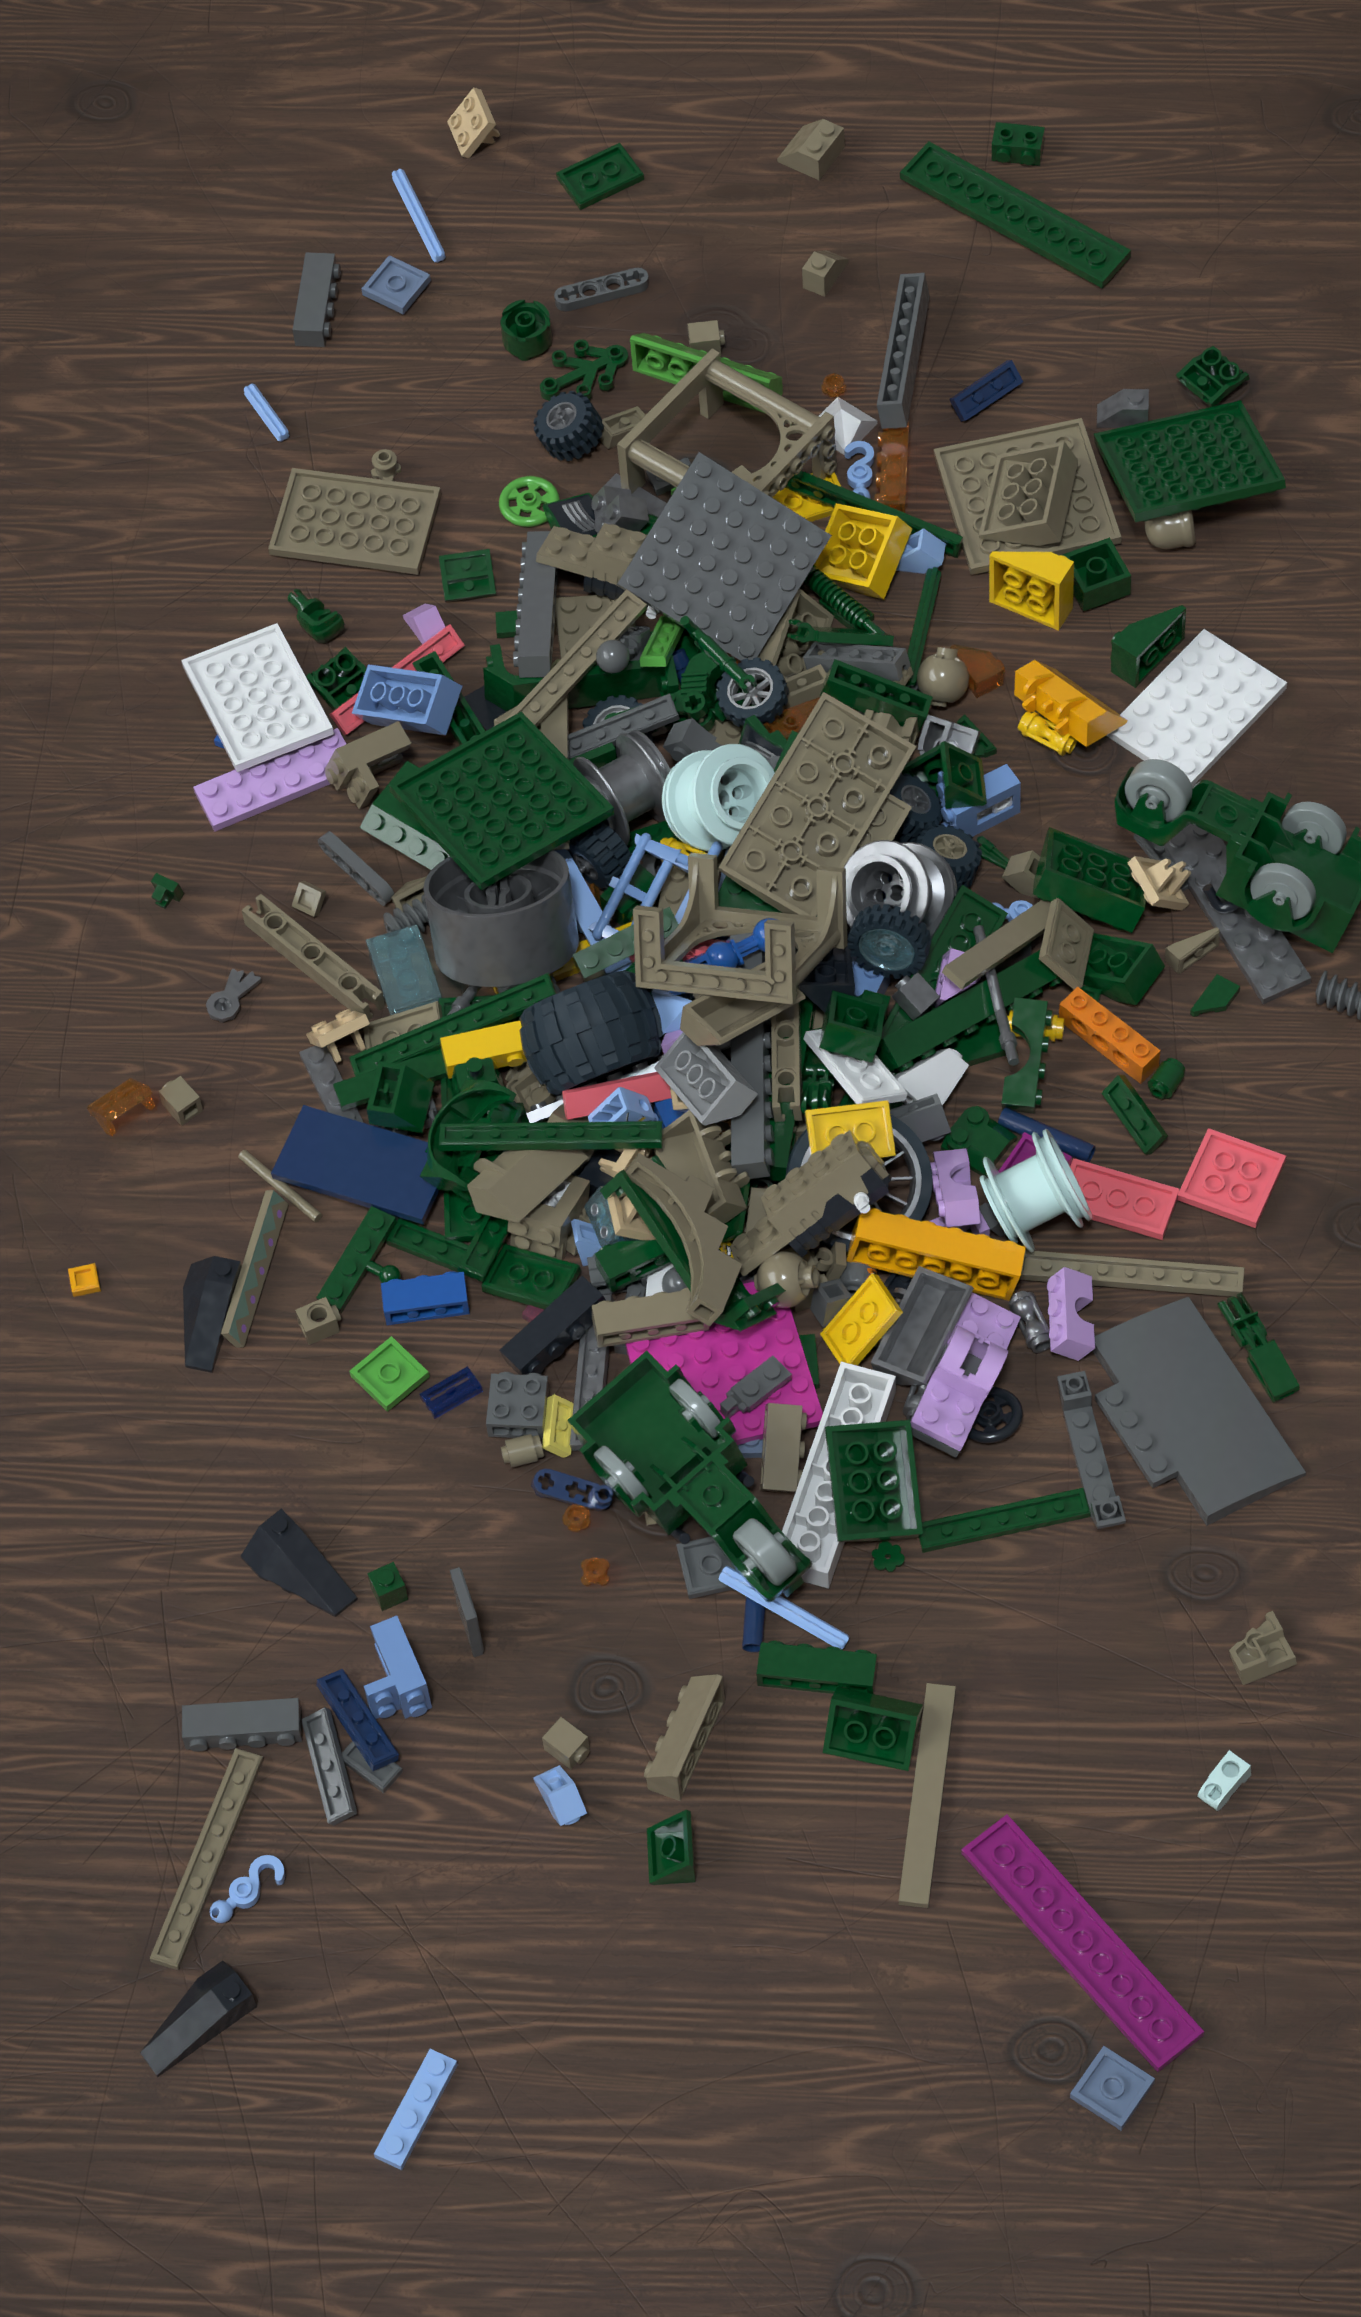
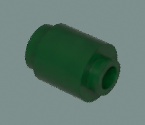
M1174 1058L1162 1061L1148 1081L1151 1094L1159 1099L1171 1098L1185 1077L1184 1065Z

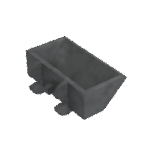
M918 1266L907 1290L895 1288L892 1293L896 1297L895 1301L903 1313L874 1346L877 1351L871 1361L873 1370L896 1376V1384L926 1385L974 1288L968 1284Z

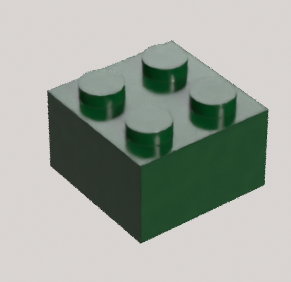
M1110 537L1063 554V556L1074 561L1073 594L1083 612L1131 594V574Z
M832 991L823 1017L819 1048L831 1053H839L853 1057L856 1060L872 1063L882 1036L885 1005Z

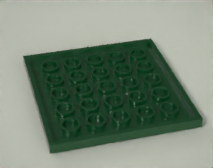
M1241 400L1094 433V442L1135 522L1149 521L1161 516H1172L1183 511L1198 510L1205 506L1224 504L1227 501L1241 498L1246 499L1254 495L1273 493L1286 488L1284 476Z
M522 711L389 785L390 793L481 890L614 815V807Z

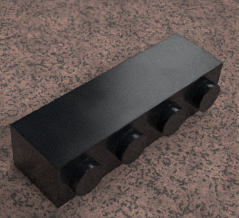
M581 1276L499 1350L507 1364L519 1375H527L529 1373L541 1374L549 1363L560 1357L569 1345L575 1340L580 1339L585 1331L593 1325L592 1305L606 1301L605 1297L586 1278Z

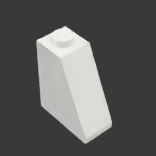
M947 1048L936 1051V1053L894 1075L895 1079L908 1093L905 1101L902 1102L908 1104L937 1093L943 1106L969 1065L962 1059V1055L954 1049Z

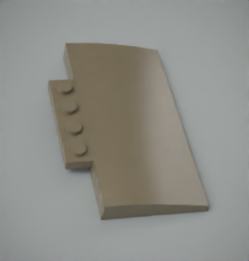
M823 692L719 865L718 870L783 913L817 916L816 869L819 866L844 868L848 859L864 845L879 840L892 841L910 812L912 806L891 795L890 791L916 746Z

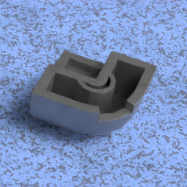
M927 715L919 738L918 750L920 755L943 741L954 742L956 747L974 754L981 732L945 719Z

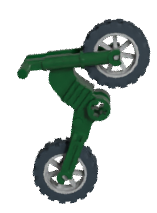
M683 616L680 619V624L694 639L697 654L690 659L685 672L681 674V690L670 694L680 719L647 732L644 735L653 741V737L664 734L669 729H672L673 724L691 718L705 730L710 731L715 724V717L710 707H714V685L720 676H722V680L718 681L717 688L719 691L716 692V697L721 710L729 721L732 720L734 725L740 727L741 725L744 726L746 718L755 715L763 726L767 722L770 724L775 721L777 715L780 716L783 713V707L788 703L787 695H789V689L780 669L776 665L773 666L772 662L766 659L762 661L761 658L757 657L753 658V660L746 658L737 664L734 657H730L688 616ZM756 680H763L760 684L757 685ZM770 685L769 692L762 691L764 688ZM619 695L617 698H614V696L607 697V700L597 702L594 709L591 708L587 712L588 717L584 718L582 725L586 728L643 704L641 702L638 703L637 699L633 697L629 699L625 695ZM745 699L742 706L735 703V701ZM705 716L704 722L699 723L698 721Z

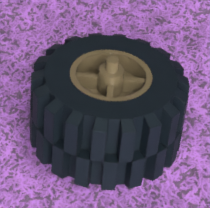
M937 825V827L930 826L927 827V830L920 832L916 843L930 847L947 861L955 875L957 891L962 885L967 888L971 887L982 858V851L979 849L978 842L974 841L970 834L964 833V830L960 828L955 829L954 826L950 825L948 827L943 825Z

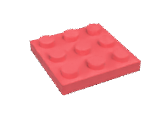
M1208 1128L1181 1186L1177 1200L1256 1228L1286 1162V1155Z

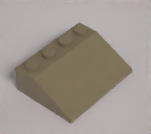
M1065 441L997 455L979 532L981 539L1035 546L1061 542L1078 465V459Z

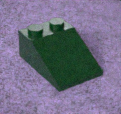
M1183 605L1129 624L1122 632L1118 631L1111 640V672L1136 688L1185 639L1186 607Z
M1093 933L1083 985L1102 990L1103 995L1114 1001L1137 1005L1165 965L1151 943Z

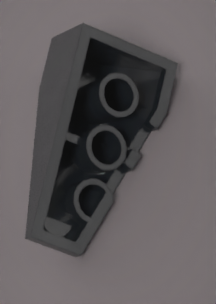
M848 929L847 946L844 949L833 948L799 985V990L824 1012L826 1011L832 991L854 996L855 984L850 954L851 949H848Z
M212 1256L191 1264L183 1286L186 1368L213 1373L224 1340L221 1331L242 1268L241 1261Z
M282 1508L258 1527L241 1554V1559L259 1578L267 1582L269 1580L281 1586L282 1590L288 1593L292 1592L304 1598L307 1603L334 1617H337L358 1600L357 1596Z
M222 1960L197 1978L140 2052L142 2057L156 2076L159 2077L254 2010L257 2006L253 1994L238 1974Z

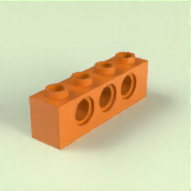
M1076 987L1059 1004V1018H1065L1064 1025L1138 1083L1142 1084L1158 1068L1161 1050L1079 987Z

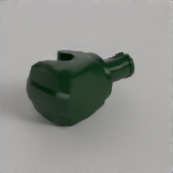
M300 589L293 590L297 597L290 592L287 600L298 610L297 620L301 627L316 642L326 643L342 632L345 623L337 611L331 613L329 609H324V604L319 599H308Z

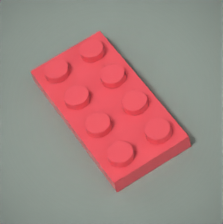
M1073 1158L1070 1167L1091 1210L1093 1217L1091 1220L1163 1240L1177 1202L1179 1188Z

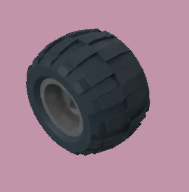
M626 970L587 981L543 999L526 1008L519 1018L522 1024V1028L519 1030L521 1044L528 1065L540 1084L546 1085L548 1093L558 1096L562 1095L564 1090L579 1088L595 1081L599 1083L614 1073L629 1071L637 1064L655 1059L662 1052L661 1038L664 1035L662 1033L661 1017L655 1001L647 988L636 987L635 973Z

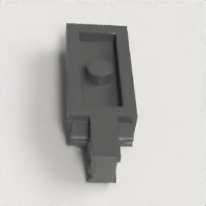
M771 1356L730 1388L726 1393L727 1398L720 1403V1412L725 1417L730 1418L739 1410L743 1413L752 1411L792 1380V1374L774 1356Z

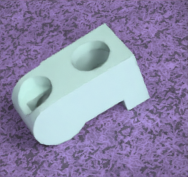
M1229 1750L1208 1776L1197 1797L1216 1811H1219L1238 1787L1251 1776V1765Z

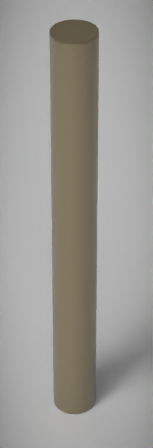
M247 1150L240 1152L238 1158L311 1220L318 1222L321 1219L322 1214L285 1182L273 1179L272 1171Z

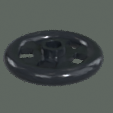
M999 1387L991 1388L986 1398H994V1401H984L967 1438L981 1443H995L1010 1437L1020 1427L1023 1419V1408L1019 1399L1010 1391ZM1009 1405L1011 1412L1003 1414L1001 1407ZM1002 1421L1007 1424L999 1430L995 1428ZM976 1424H979L980 1426L985 1427V1429L983 1431H979L974 1429L973 1427Z

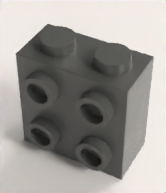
M511 1372L491 1373L486 1418L488 1437L516 1438L531 1434L532 1436L539 1435V1438L543 1439L546 1404L550 1390L548 1376H542L538 1373H529L527 1375H515Z

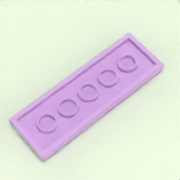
M339 729L333 730L334 735L242 771L236 772V770H233L194 786V792L214 832L330 785L325 775V767L335 749L346 745Z

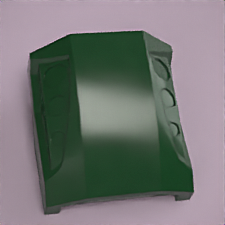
M1214 346L1207 348L1201 355L1194 357L1176 374V378L1186 388L1211 407L1217 405L1244 381L1250 380L1248 373L1243 372L1242 369L1240 370L1236 363L1230 362Z
M345 647L333 659L331 658L326 664H322L315 672L307 674L306 678L334 711L359 692L367 668Z

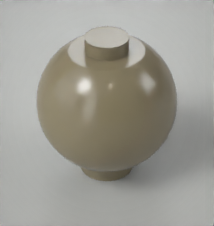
M937 647L936 654L928 656L918 669V688L920 692L933 697L931 705L946 707L947 702L953 703L959 700L968 688L969 672L965 663L957 657L958 650Z
M777 1252L761 1263L757 1274L754 1276V1286L757 1291H761L778 1283L786 1291L777 1297L779 1304L776 1307L790 1308L803 1302L809 1295L811 1288L818 1287L819 1274L816 1266H808L801 1256L792 1252Z

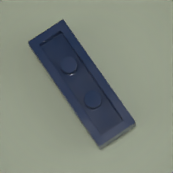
M1007 360L949 400L960 421H966L1023 383V380L1013 361Z

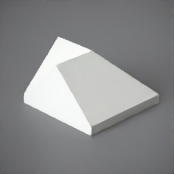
M839 397L819 415L821 417L825 412H828L834 416L836 450L845 455L844 449L848 444L854 441H861L878 424L877 420Z

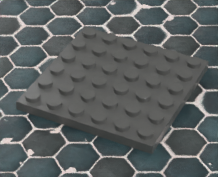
M698 452L617 586L623 590H629L644 603L681 625L680 619L683 616H688L730 657H734L741 663L743 659L753 660V658L759 655L832 535Z

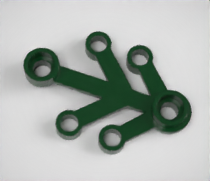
M577 340L574 343L575 355L579 357L586 355L597 357L598 359L594 361L568 357L563 350L554 351L552 354L554 366L576 368V370L557 379L552 377L545 378L540 384L542 398L550 401L552 396H559L560 388L584 377L583 383L576 388V394L587 391L583 395L590 399L592 396L591 389L597 372L606 367L605 373L598 377L599 388L602 390L612 389L616 370L622 368L628 360L626 348L620 345H612L603 349L589 346L586 340Z

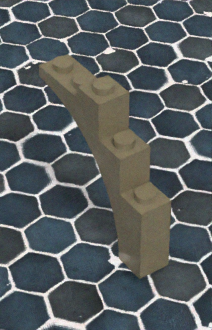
M639 1153L626 1168L625 1172L632 1182L641 1187L659 1204L681 1237L688 1256L691 1273V1291L686 1313L711 1326L723 1312L742 1266L740 1262L718 1250L728 1226L704 1212L714 1188L691 1174L686 1180H683Z

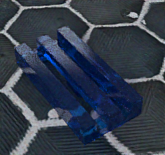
M467 1366L420 1393V1399L426 1404L427 1409L431 1411L433 1418L436 1419L483 1392V1389ZM467 1377L469 1378L467 1381L461 1383L460 1385L450 1388L446 1391V1393L435 1398L434 1400H430V1398L455 1385L456 1383L462 1381L463 1379Z

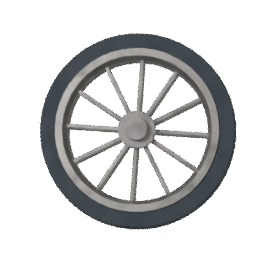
M890 1115L894 1145L899 1149L900 1153L884 1164L887 1165L903 1155L910 1176L892 1177L891 1181H910V1189L906 1202L889 1193L884 1197L904 1207L900 1214L907 1216L909 1219L921 1221L929 1205L932 1192L930 1160L922 1142L910 1127L898 1118ZM807 1129L798 1138L791 1151L786 1175L792 1169L800 1168L808 1162L811 1156ZM876 1202L872 1205L873 1208L881 1210ZM839 1229L837 1232L833 1231L829 1238L825 1241L821 1240L819 1243L830 1249L835 1242L846 1244V1253H848L852 1232Z

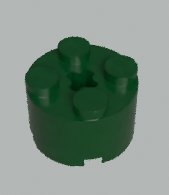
M518 300L509 304L503 310L500 320L502 341L509 353L517 356L522 361H527L531 357L542 354L552 345L550 314L543 304L537 301L525 303V300Z

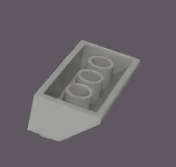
M682 1032L654 1067L703 1125L740 1116L758 1095L716 1045L697 1046L684 1032Z

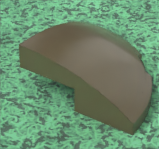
M528 1062L511 1067L505 1077V1080L508 1081L506 1088L517 1094L514 1101L516 1103H523L526 1113L531 1112L530 1107L545 1101L546 1105H549L556 1100L554 1094L548 1093L546 1085L540 1084Z

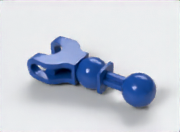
M763 919L755 925L751 936L736 943L733 939H728L726 942L713 943L705 953H701L683 962L733 968L743 965V957L758 950L765 952L764 923L768 919H777ZM663 990V991L669 992L670 994H673V995H680V994L685 993V992H677V991Z

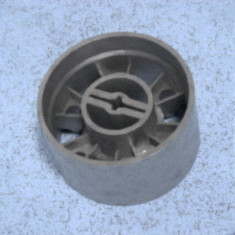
M554 850L549 851L483 890L469 878L451 857L436 865L425 879L424 895L435 961L441 972L455 981L481 987H502L522 984L546 973L550 974L558 970L577 951L579 935L569 868L565 859Z

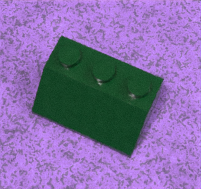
M837 1687L830 1702L822 1753L909 1771L919 1733L923 1704Z

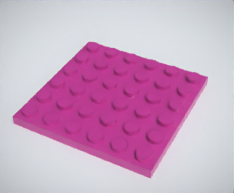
M754 1282L743 1284L751 1295L759 1292L755 1289ZM775 1306L773 1308L777 1314L742 1331L713 1322L707 1331L625 1343L630 1364L646 1350L666 1371H669L677 1364L696 1392L701 1391L712 1402L724 1419L726 1417L720 1412V1403L727 1398L726 1393L763 1362L774 1356L792 1374V1380L752 1411L743 1413L739 1410L729 1418L736 1429V1432L731 1437L737 1445L763 1439L765 1405L768 1403L803 1406L802 1412L807 1413L806 1429L819 1426L823 1415L790 1308Z

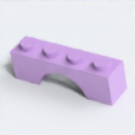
M967 1149L933 1152L934 1162L930 1164L933 1191L935 1192L936 1204H938L939 1217L945 1218L946 1227L980 1224L978 1195L976 1187L971 1186Z

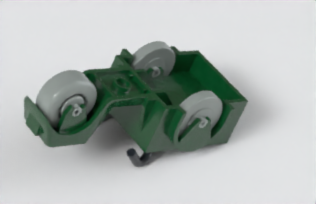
M1149 759L1140 762L1135 767L1129 768L1114 799L1116 822L1119 826L1159 846L1166 845L1190 823L1227 841L1226 875L1217 893L1212 884H1207L1202 889L1213 909L1220 913H1229L1241 907L1267 927L1291 932L1331 953L1334 952L1361 900V837L1357 836L1360 828L1355 827L1351 837L1344 844L1347 830L1343 820L1336 812L1322 804L1315 802L1297 803L1290 807L1285 815L1286 807L1292 797L1290 793H1287L1285 799L1268 791L1262 803L1252 797L1248 800L1209 780H1200L1192 787L1189 778L1179 767L1164 760ZM1219 897H1221V898H1223V899H1225V900H1227V901H1229V902L1224 903V902H1222V901L1220 900Z
M646 1350L567 1420L583 1445L579 1450L585 1460L605 1485L612 1489L614 1495L634 1515L640 1517L647 1512L668 1535L671 1534L682 1544H687L690 1541V1536L679 1526L691 1516L712 1537L734 1569L768 1603L773 1602L782 1593L788 1597L804 1583L801 1576L811 1568L812 1561L786 1537L761 1503L745 1487H751L754 1484V1478L743 1470L748 1464L736 1442L731 1437L736 1432L732 1421L728 1417L724 1419L712 1402L701 1391L696 1392L677 1364L669 1371H666Z

